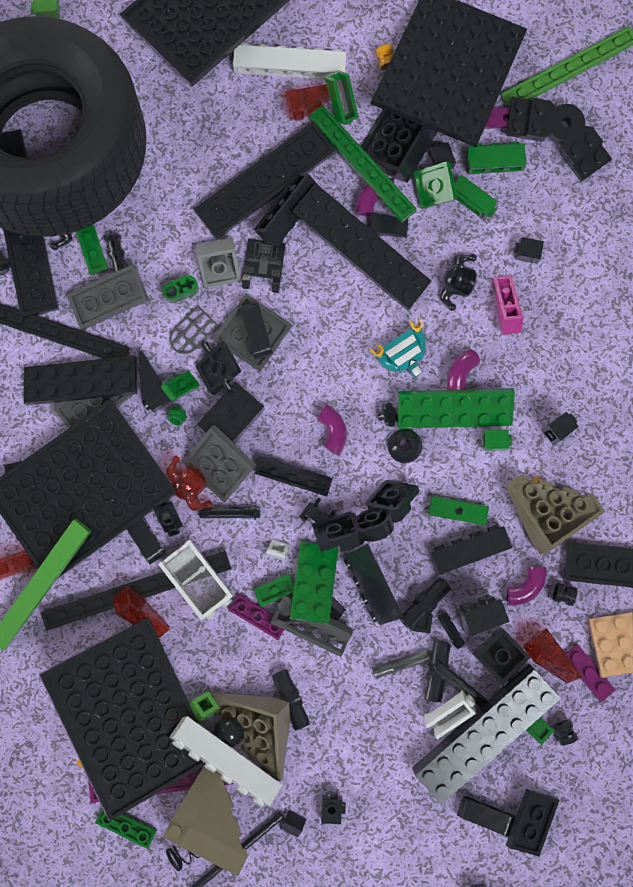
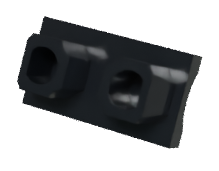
M173 502L164 503L161 507H154V512L164 532H167L169 537L180 534L179 528L183 527V523Z

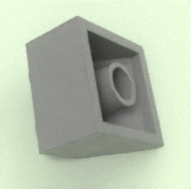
M233 237L196 244L197 258L204 288L241 281Z

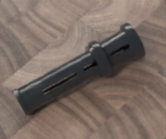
M116 234L105 237L104 239L109 249L108 257L112 259L114 272L124 269L123 257L125 251L122 250L121 235Z

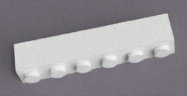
M241 43L234 50L233 69L234 73L324 79V76L338 70L345 72L346 52L339 49L327 51L322 48L312 50L305 49L304 47H269L265 44L251 46L247 43Z
M188 716L181 719L169 737L174 740L172 742L173 745L181 750L185 748L190 752L188 755L196 761L200 759L206 763L205 768L213 773L217 771L222 775L220 778L228 784L232 782L238 786L237 791L245 796L249 794L253 797L252 801L260 807L263 805L270 806L283 786Z

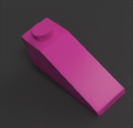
M512 275L493 277L502 335L521 333L523 315Z

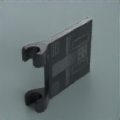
M248 239L242 278L243 289L250 288L251 276L273 279L272 292L279 293L286 243H281L278 247L266 244L263 240Z

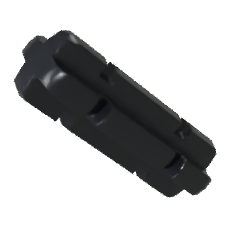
M444 612L439 615L438 619L441 624H444L443 627L449 638L453 640L452 643L455 648L463 647L465 642L460 637V633L453 621H450L451 618L448 613Z

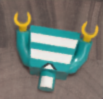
M418 317V323L415 326L411 320L409 321V325L414 329L413 331L412 329L408 330L384 347L375 343L378 347L376 352L371 348L369 349L370 353L376 356L383 368L392 372H399L400 374L409 370L414 378L423 373L418 362L424 358L426 342L422 330L423 323Z

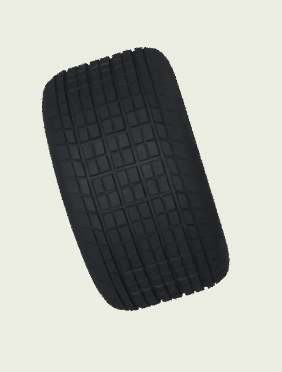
M29 16L0 22V137L7 121L18 110L34 102L43 100L66 102L82 111L83 116L80 127L72 140L62 149L50 155L39 158H20L5 153L0 149V227L28 236L66 235L99 222L113 212L128 196L141 173L147 144L146 126L129 71L117 53L103 39L86 28L66 20Z

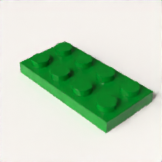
M300 542L289 619L329 624L339 547L320 552L318 544Z

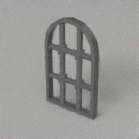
M197 305L174 327L169 337L170 345L174 351L180 354H189L198 349L219 325ZM199 308L202 313L193 321L189 316ZM205 314L210 320L200 328L197 325V321ZM188 319L191 322L189 323L190 325L181 332L178 327ZM213 322L216 326L206 334L204 332L205 328ZM194 325L198 330L188 339L185 336L186 332ZM176 330L179 336L172 342V334ZM202 333L205 337L195 345L193 340ZM183 337L186 343L179 350L175 349L173 345ZM189 344L193 347L190 351L182 352Z

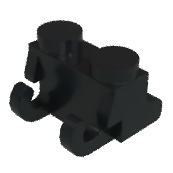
M318 498L314 504L310 502L299 518L306 521L308 518L305 515H307L315 522L333 517L337 511L334 509L329 516H326L316 508L322 500Z

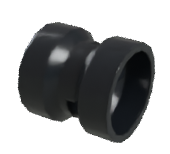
M557 583L554 588L553 602H565L566 605L573 606L577 597V588L572 586L565 587L564 584Z
M571 719L553 725L555 733L559 735L558 741L561 746L572 744L579 739L577 733L573 731Z

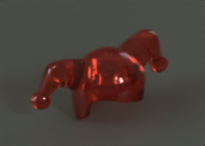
M173 456L171 458L172 462L166 469V473L177 491L175 496L185 500L191 511L211 508L213 504L210 500L204 503L198 500V495L206 488L204 475L192 466L178 471L176 464L180 461V458Z

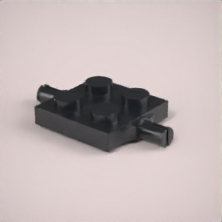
M221 341L215 348L211 349L209 343L204 342L201 347L205 355L195 367L210 394L216 395L224 388L227 395H231L232 392L234 393V389L230 382L241 372L239 365L226 343Z

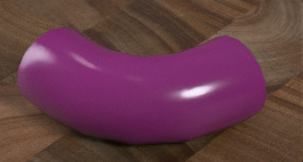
M368 185L358 195L355 215L371 216L374 213L375 203L380 198Z
M469 349L455 359L447 376V390L466 389L468 374L480 363V358L476 351Z
M326 404L317 419L326 426L328 431V438L323 447L340 456L347 441V428L342 416L333 407Z
M527 567V576L524 582L518 586L507 587V605L527 604L536 598L544 587L547 567Z

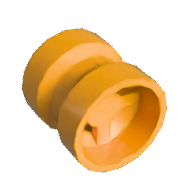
M392 44L382 45L375 50L376 57L380 60L379 67L381 70H386L393 56L394 48Z

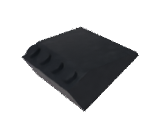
M382 110L361 147L385 174L408 183L436 136L437 131Z
M363 545L345 554L346 559H344L348 570L352 569L355 574L352 579L356 587L360 586L363 591L361 598L364 604H369L372 611L369 614L373 622L383 625L403 618L401 610L369 545Z

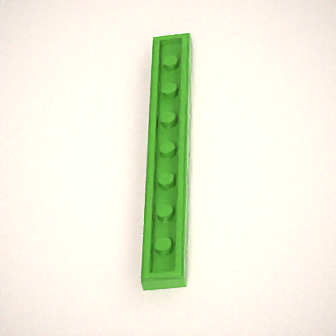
M631 27L624 28L501 93L500 96L506 107L510 108L512 97L531 100L632 47L633 31Z
M78 519L72 521L0 622L1 650L4 651L8 648L91 533V530Z

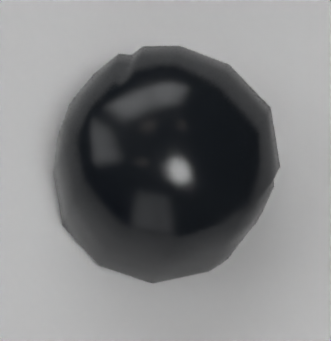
M224 717L214 726L215 737L229 747L236 746L245 738L243 727L235 718L227 720Z

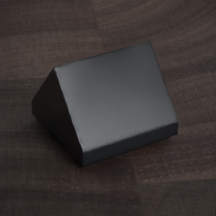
M289 810L280 829L298 838L307 819Z

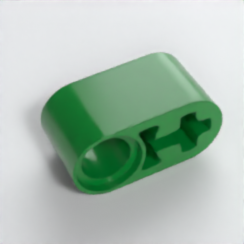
M190 275L169 282L163 287V295L170 303H177L192 297L199 291L196 278ZM188 283L192 284V289L188 288ZM179 286L182 287L183 293H181ZM170 290H177V294L174 297L168 296Z

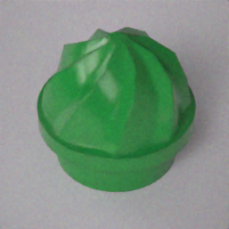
M175 406L168 412V421L174 425L181 426L187 419L186 410L181 406Z

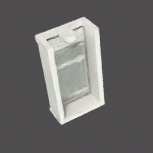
M191 539L158 564L201 621L204 618L209 620L217 614L215 610L218 607L222 606L224 608L232 602L231 597L234 594Z

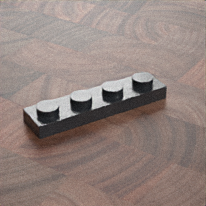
M261 455L258 457L254 474L326 497L333 480L331 477Z

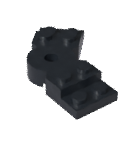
M512 97L506 136L540 142L550 137L553 141L561 144L559 153L580 182L612 160L602 145L604 141L593 127L585 126L584 114L575 105L561 104L556 107L550 100L539 98L529 100ZM561 121L566 122L568 128L563 127Z
M385 480L366 501L368 510L361 512L357 516L355 513L347 512L311 523L320 552L331 550L338 546L341 552L352 550L361 546L364 541L373 542L389 536L394 530V523L402 521L411 511L410 503L420 492L418 485Z

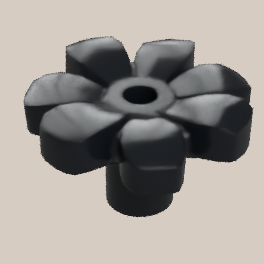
M386 403L382 406L383 413H378L377 418L379 421L385 420L386 426L394 427L395 422L398 421V415H394L396 410L393 404Z

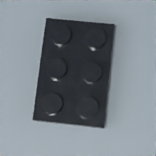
M526 788L505 846L540 857L560 800Z

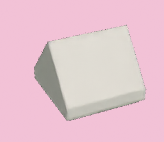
M271 539L266 555L285 561L290 545Z

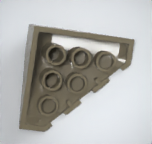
M520 475L506 485L528 537L540 555L551 551L605 512L595 495H579L577 490L567 487L562 489L554 488L553 483L542 480L533 482L528 480V476Z
M212 692L211 696L219 707L214 715H221L222 718L226 717L227 720L237 719L244 730L245 738L242 740L244 752L251 760L253 758L257 759L258 763L262 766L260 768L262 771L275 780L282 781L290 723L289 702L273 697Z
M203 767L174 814L163 837L239 876L248 856L246 849H242L239 837L242 835L238 820L234 821L231 808H234L230 792H226L224 782L220 778L221 774L217 771L213 773Z

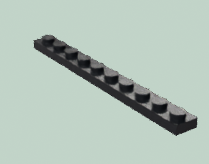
M226 551L205 557L217 574L232 569ZM200 560L193 561L178 572L176 576L183 583L204 565ZM205 569L204 572H200L197 576H195L186 584L210 577L212 575L209 573L207 569ZM163 571L40 613L45 629L48 631L176 587Z

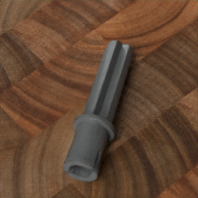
M424 650L394 661L388 660L387 663L372 667L374 677L378 679L389 674L395 675V672L428 662L430 660L429 654Z

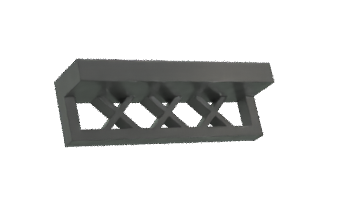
M283 596L271 624L342 657L354 629L330 618L328 625L289 619L292 599ZM279 614L287 617L288 622L277 619ZM301 624L306 630L302 631L296 625ZM318 632L322 634L323 639L316 638L313 633ZM336 641L342 644L339 649L333 646L331 642Z

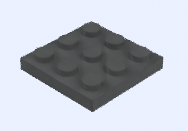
M245 293L213 340L218 344L221 341L226 343L232 354L261 372L272 355L254 360L240 307L254 304L258 301ZM259 303L274 354L293 326Z
M215 425L207 431L183 463L224 503L256 467V464Z

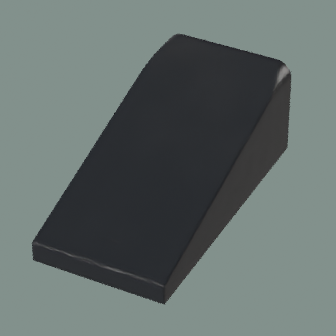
M372 213L370 229L379 236L407 238L408 219L401 223L395 216Z

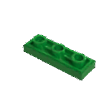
M431 496L428 515L486 526L489 506ZM457 507L461 509L460 515L455 513Z
M101 809L95 822L146 849L149 848L157 832V829L125 813L112 821H108L103 809ZM123 824H127L129 829L125 830Z

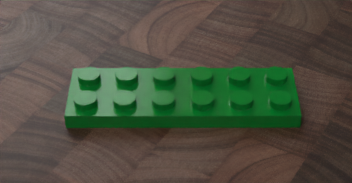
M514 388L398 391V429L513 426Z

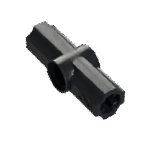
M439 577L426 591L421 592L414 599L413 604L402 614L403 618L399 620L406 628L412 630L425 616L427 617L434 611L438 603L452 588L444 579Z
M434 641L431 661L428 663L429 672L426 675L428 680L425 700L442 702L444 684L447 680L433 670L432 666L439 660L449 668L450 643Z
M288 669L273 674V681L280 694L279 699L289 702L290 721L294 730H300L310 725L302 705V698L299 696L300 693L297 687L295 688Z

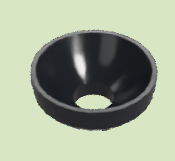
M410 429L397 430L388 440L389 454L399 463L413 462L422 452L421 438ZM407 439L411 442L410 450L405 451L401 449L400 443L402 440Z

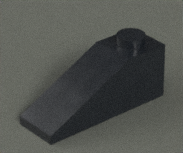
M141 350L139 352L141 394L144 398L142 403L147 411L151 409L155 413L172 403V401L162 390L161 386L163 383L145 353Z

